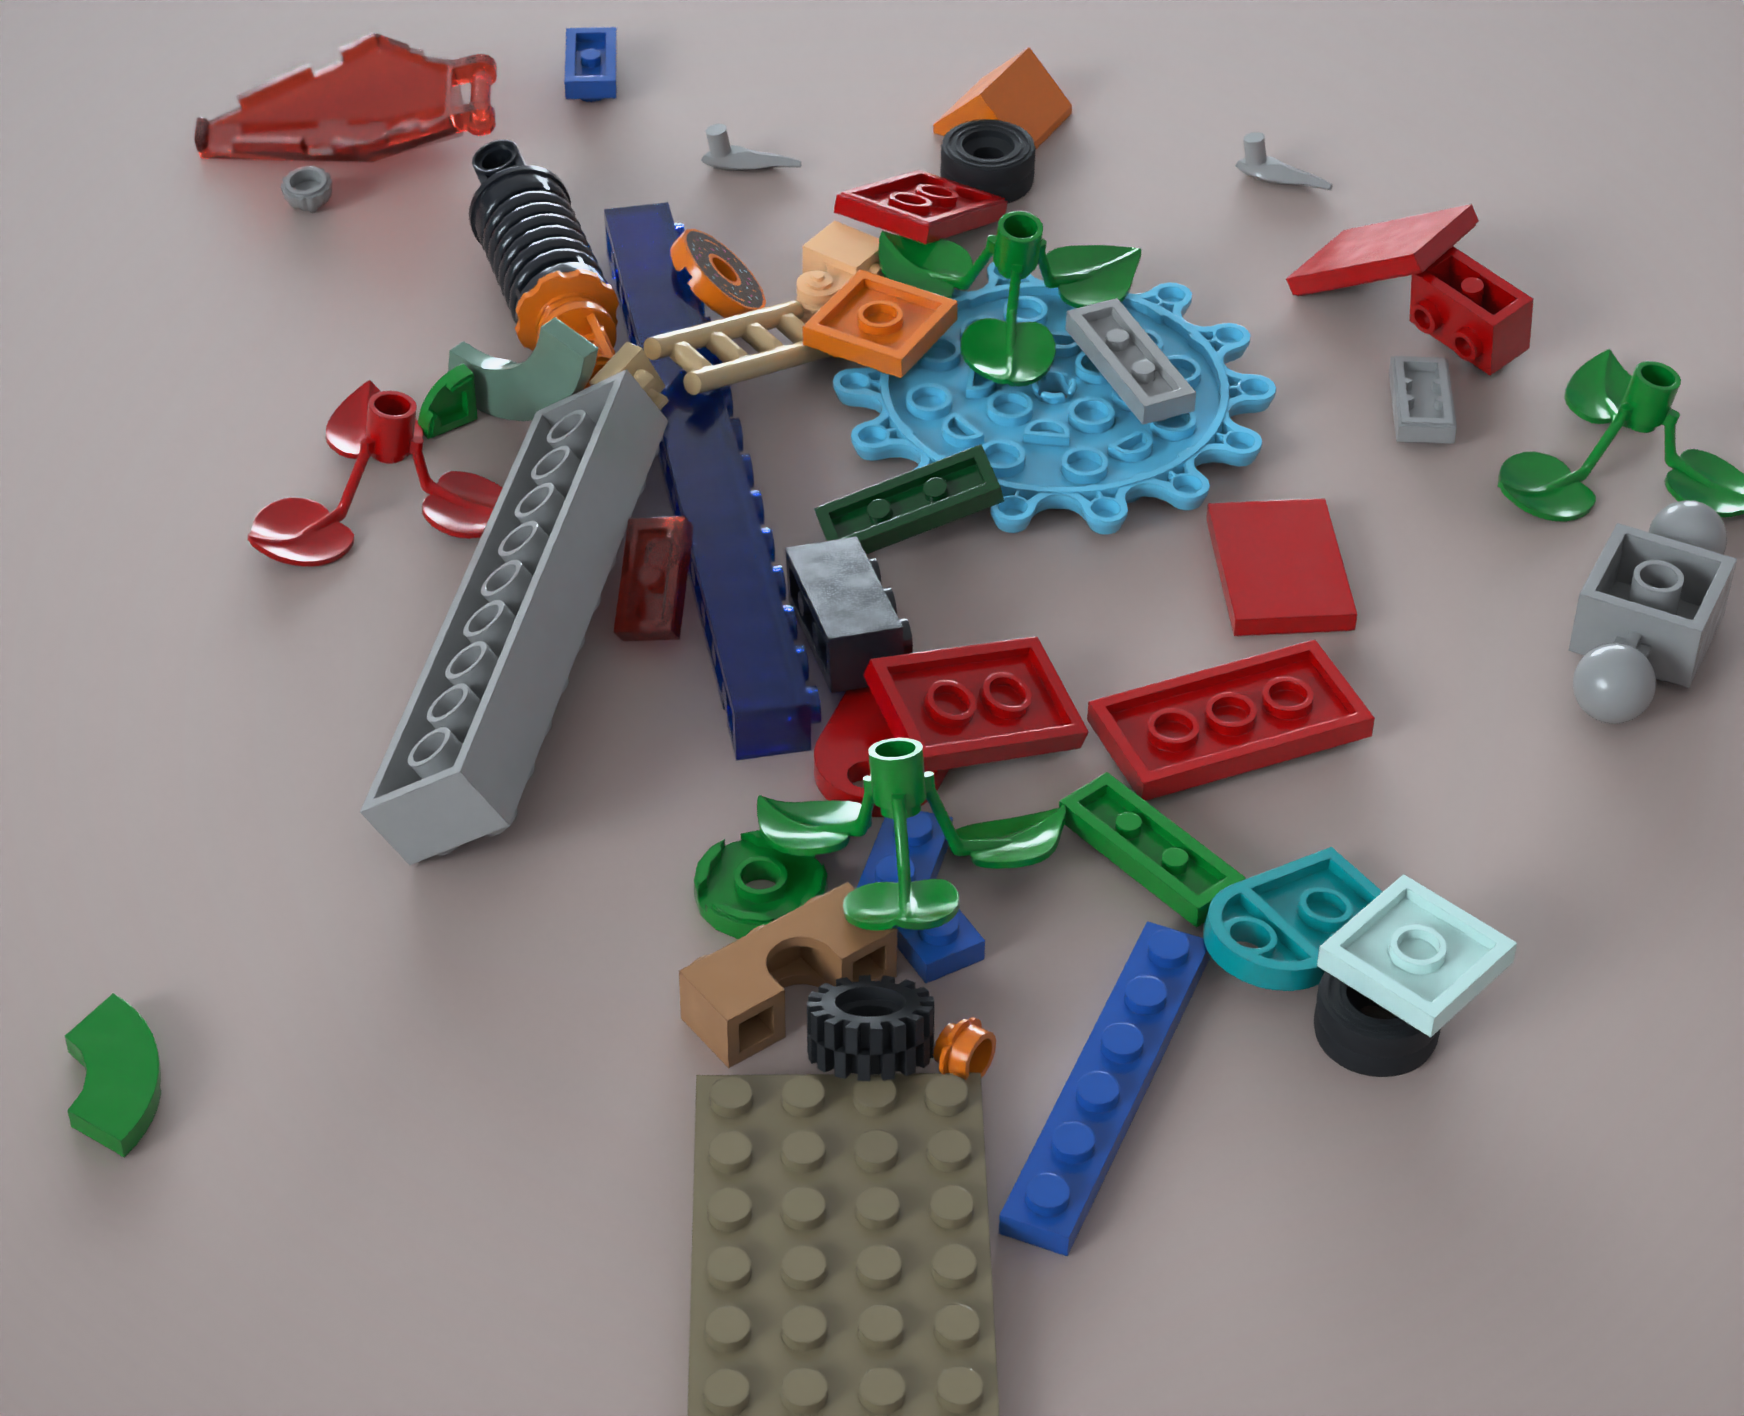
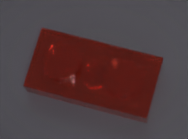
M685 516L628 519L613 632L623 642L680 640L694 525Z

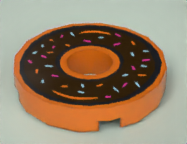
M686 229L673 242L670 254L674 267L679 272L684 267L693 277L688 282L691 291L710 309L726 318L765 307L766 299L758 281L745 264L724 244L711 235L697 229Z

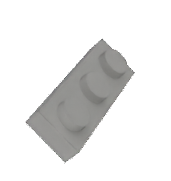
M1118 298L1067 311L1066 331L1142 425L1195 411L1196 391Z

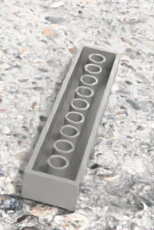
M627 369L535 413L364 801L360 813L409 865L435 855L446 856L455 851L460 845L486 835L489 837L497 836L504 832L517 817V806L527 781L535 771V760L544 737L552 727V717L561 694L569 684L568 676L577 653L585 643L584 635L594 611L601 602L600 595L609 572L616 564L615 556L624 534L631 525L630 518L639 496L646 487V477L653 460L660 451L659 444L668 424V419Z

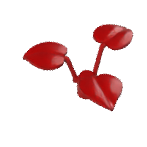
M368 380L337 407L326 426L325 439L329 447L343 457L356 459L337 508L329 513L324 505L311 499L296 497L279 499L259 511L254 518L247 541L262 554L289 565L314 567L326 565L342 558L354 544V533L350 528L340 523V521L348 513L371 456L379 462L393 464L402 461L406 456L412 454L421 488L424 492L430 494L422 503L424 518L440 532L457 538H481L503 487L485 477L463 471L446 472L441 475L437 483L434 482L429 476L423 455V429L416 420V402L412 397L402 392L380 391L371 380Z

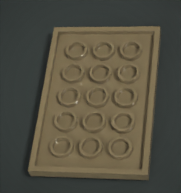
M895 1073V1079L884 1081L880 1074L870 1075V1081H858V1074H850L846 1079L835 1077V1074L696 1075L687 1416H1000L981 1073H969L970 1076L966 1080L952 1073H914L908 1076L902 1073Z

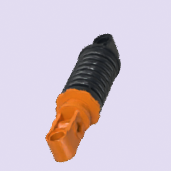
M501 139L489 142L482 146L472 158L473 168L481 183L469 207V223L477 241L482 245L487 260L490 262L491 269L505 297L512 318L517 324L515 326L516 334L523 347L533 351L539 338L541 326L553 318H557L598 347L596 364L589 379L590 381L615 354L614 346L617 339L616 326L618 323L616 312L619 306L617 295L611 284H608L603 276L597 259L592 253V248L587 242L581 225L571 207L569 193L561 179L545 168L525 165L520 151L513 141ZM588 381V383L586 384V386H585L584 389H586V388H588V387L591 386V385L589 384V381Z

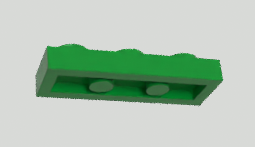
M1108 772L1059 801V807L1063 805L1066 807L1065 826L1196 928L1205 923L1210 903L1218 892L1227 886L1246 879L1245 876Z

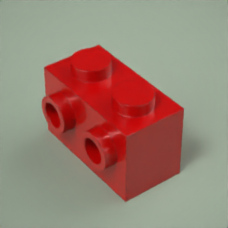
M1452 246L1420 274L1411 275L1409 321L1415 324L1423 333L1431 335L1456 352L1461 359L1471 362L1491 376L1530 349L1534 299Z

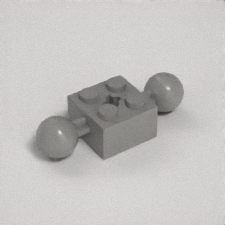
M1691 500L1672 503L1655 516L1650 525L1649 532L1619 523L1616 524L1579 594L1568 650L1584 655L1574 672L1573 690L1580 707L1592 718L1609 724L1625 723L1637 718L1648 708L1653 700L1656 679L1687 688L1690 687L1724 616L1737 562L1736 558L1724 555L1727 546V531L1721 517L1708 505Z

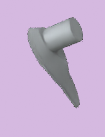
M714 124L706 129L710 151L703 156L701 161L711 167L730 171L771 167H801L802 161L730 145L727 128L723 124Z
M1253 132L1244 136L1245 158L1239 160L1236 167L1246 175L1270 183L1297 184L1325 190L1332 189L1333 184L1320 177L1289 166L1273 157L1266 156L1264 134Z

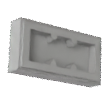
M1391 357L1389 379L1396 442L1454 444L1457 424L1448 358Z

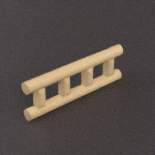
M796 300L649 337L645 340L643 346L644 352L649 359L658 360L669 357L687 372L684 376L683 384L685 390L691 395L831 357L828 353L803 345L802 326L805 323L801 320L804 315V309L800 302ZM776 328L793 344L785 346L767 330ZM741 337L758 353L753 355L747 354L732 339ZM706 347L723 363L712 365L695 349Z

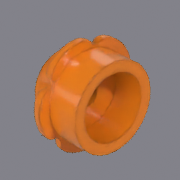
M971 1017L968 1020L962 1019L957 1024H948L939 1034L934 1047V1060L939 1063V1071L942 1074L952 1073L964 1080L970 1076L969 1073H981L982 1079L993 1060L996 1050V1037L994 1033L983 1029L981 1021L975 1017Z

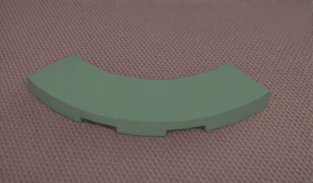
M553 318L541 326L536 347L526 361L517 363L512 360L495 358L463 341L449 350L448 372L456 366L464 364L474 373L477 410L506 420L531 421L537 411L585 388L596 364L598 347L562 321Z

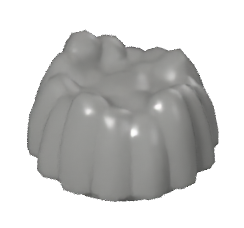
M315 166L299 167L290 171L282 179V193L286 201L294 209L300 208L303 211L316 212L318 207L326 204L332 195L331 175L325 172L323 168Z

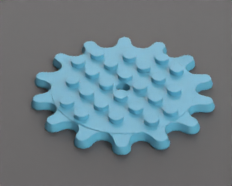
M994 261L987 267L988 284L985 287L975 291L954 290L951 299L958 301L956 322L902 378L884 374L876 369L867 367L842 370L833 379L834 391L842 404L864 407L880 413L875 419L857 425L851 432L852 444L857 455L862 459L876 461L901 457L916 462L918 466L915 469L981 444L999 482L1005 501L992 506L990 513L996 526L1007 533H1018L1025 530L1032 518L1043 510L1069 509L1084 518L1092 531L1102 535L1113 534L1121 528L1128 516L1127 503L1135 502L1144 496L1161 499L1181 510L1197 509L1207 497L1210 485L1209 480L1196 467L1210 462L1238 467L1253 463L1262 448L1261 436L1249 428L1236 424L1231 420V417L1243 413L1265 411L1273 401L1276 393L1275 383L1269 378L1262 375L1234 372L1225 365L1228 362L1241 358L1248 348L1251 335L1246 328L1234 323L1197 326L1187 322L1183 316L1192 303V292L1186 286L1178 283H1162L1144 293H1129L1121 303L1196 391L1195 411L1142 425L1066 331V313L1077 308L1066 304L1060 298L1058 288H1047L1042 280L1033 277L1031 274L1021 279L1016 323L1037 322L1049 329L1056 344L1054 362L1048 373L1033 384L1010 386L1006 383H995L973 371L964 361L960 350L962 334L973 322L985 318H994L1006 322L1010 279L1005 278L999 273Z

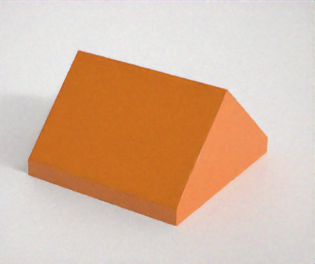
M1028 47L982 77L933 124V133L945 136L949 130L965 122L983 119L1000 120L1015 124L1027 131L1033 138L1036 150L1072 114V104L1031 48Z

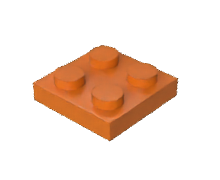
M860 269L802 326L803 345L828 353L833 357L843 358L876 369L881 373L902 378L956 322L958 301Z

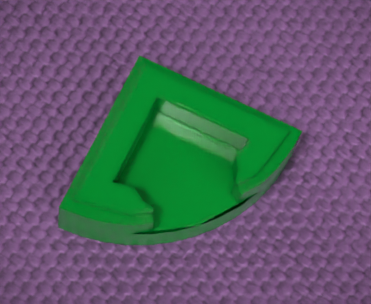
M458 365L444 374L425 397L419 412L418 425L422 427L423 435L427 439L478 419L474 373L466 365Z

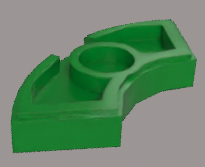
M112 993L65 1035L68 1053L80 1062L86 1070L83 1090L67 1111L72 1128L125 1158L147 1132L155 1117L161 1098V1066L158 1048L153 1033L146 1021L127 1001Z

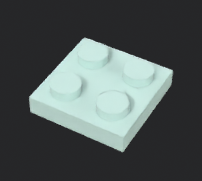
M1403 874L1320 946L1317 966L1424 1034L1432 1037L1514 962L1517 942Z

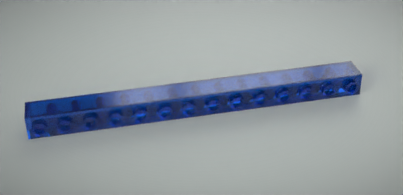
M669 203L604 209L606 255L612 278H615L616 294L628 341L644 350V342L649 337L711 322L710 317H705L704 302L691 291V287L688 285V282L693 277L685 267L679 272L673 265L670 249L673 242L685 231L683 222L674 223ZM706 347L695 349L712 365L722 363ZM671 358L649 359L666 386L660 393L667 396L669 400L660 410L668 419V424L659 444L658 458L723 710L726 709L727 727L735 759L737 761L811 751V724L821 723L819 693L816 685L806 686L805 682L809 681L807 651L804 644L794 645V641L798 639L795 609L793 604L783 605L782 601H786L785 576L782 565L772 566L771 564L775 562V546L771 527L760 526L764 525L762 495L760 489L750 490V488L754 487L752 461L749 453L740 454L744 450L743 433L740 419L732 418L734 409L731 387L728 385L691 395L685 390L683 384L684 376L687 372Z

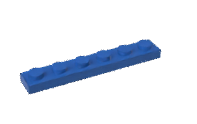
M1146 922L999 1215V1234L1068 1257L1210 960V954L1202 937L1152 922Z

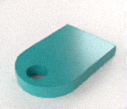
M1329 847L1234 883L1218 892L1209 906L1203 929L1204 944L1213 960L1226 972L1241 981L1276 991L1308 989L1319 985L1325 973V970L1317 966L1320 946L1383 891L1333 847ZM1237 942L1251 943L1258 948L1245 947Z

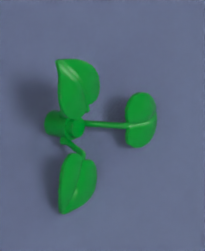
M1024 211L1008 212L999 219L997 234H991L987 237L986 247L974 264L968 251L961 245L941 238L938 241L924 244L882 231L878 248L880 268L884 277L950 299L954 294L955 288L968 290L993 256L994 264L998 268L999 273L1005 278L1010 279L1006 322L994 318H985L973 322L962 334L960 350L964 361L973 371L995 383H1006L1010 386H1027L1042 379L1051 369L1056 353L1053 335L1046 326L1037 322L1016 323L1021 279L1028 277L1039 265L1044 285L1050 289L1058 288L1060 298L1072 307L1080 308L1116 298L1122 302L1131 289L1142 250L1141 248L1112 245H1071L1053 249L1046 254L1047 241L1042 238V222L1035 215Z
M1611 349L1603 351L1583 364L1570 378L1564 392L1567 406L1578 417L1594 424H1607L1611 422L1583 465L1571 473L1568 466L1561 460L1548 454L1529 451L1517 453L1505 460L1498 475L1497 487L1501 488L1502 493L1523 511L1550 521L1567 522L1577 520L1588 514L1596 502L1594 492L1581 482L1589 476L1622 426L1637 432L1650 433L1656 427L1664 425L1665 463L1672 468L1667 473L1664 481L1669 493L1678 502L1691 500L1704 503L1715 510L1721 518L1744 514V474L1724 459L1706 451L1687 449L1681 453L1680 457L1676 452V424L1680 413L1671 409V406L1681 384L1679 374L1663 363L1644 361L1635 367L1631 376L1619 363Z
M910 738L885 739L869 747L870 775L863 778L864 796L861 804L851 801L831 800L784 802L763 797L762 795H759L757 800L758 825L763 838L775 850L790 855L827 854L845 848L850 841V836H864L872 826L874 804L880 807L882 816L894 819L898 883L876 882L866 884L848 893L843 901L844 917L849 923L862 929L877 931L892 930L898 927L913 930L932 929L948 923L958 913L960 907L959 893L956 887L949 881L944 879H926L911 882L906 818L919 814L921 803L926 799L953 854L956 856L970 855L972 863L983 868H1018L1034 865L1046 860L1055 852L1066 821V807L1063 805L1062 807L1039 813L970 824L955 830L935 788L934 772H925L923 746L919 741Z

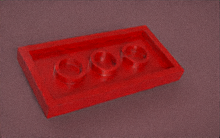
M1315 639L1088 701L1087 721L1135 793L1145 801L1372 737L1375 717Z

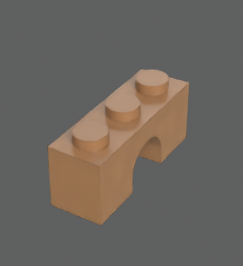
M849 882L823 895L811 898L801 907L766 925L754 928L746 936L711 954L697 958L689 966L679 970L681 1019L728 1068L786 1037L785 987L797 984L819 987L825 983L836 987V979L847 977L851 982H859V975H871V981H881L883 975L897 977V928L878 931L867 930L849 923L845 919L843 912L844 898L848 893L855 890Z

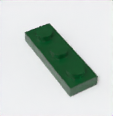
M980 444L814 508L826 541L857 536L867 555L1005 501L999 482Z

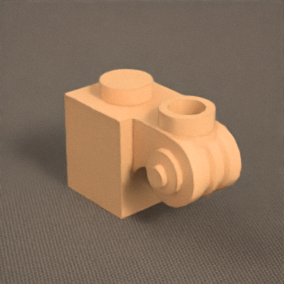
M834 220L802 246L803 274L797 279L796 293L797 301L800 302L804 309V315L801 320L803 323H806L860 269L883 276L879 263V238Z

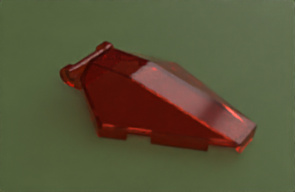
M374 32L339 48L342 60L313 73L311 67L306 63L236 95L240 105L236 109L210 121L205 117H197L194 135L195 146L201 159L374 162L463 136V131H468L476 136L490 134L496 125V112L491 105V88L497 78V63L491 56L486 54H475L453 60L425 56L423 49L410 48L409 44ZM470 83V103L463 104L460 85Z

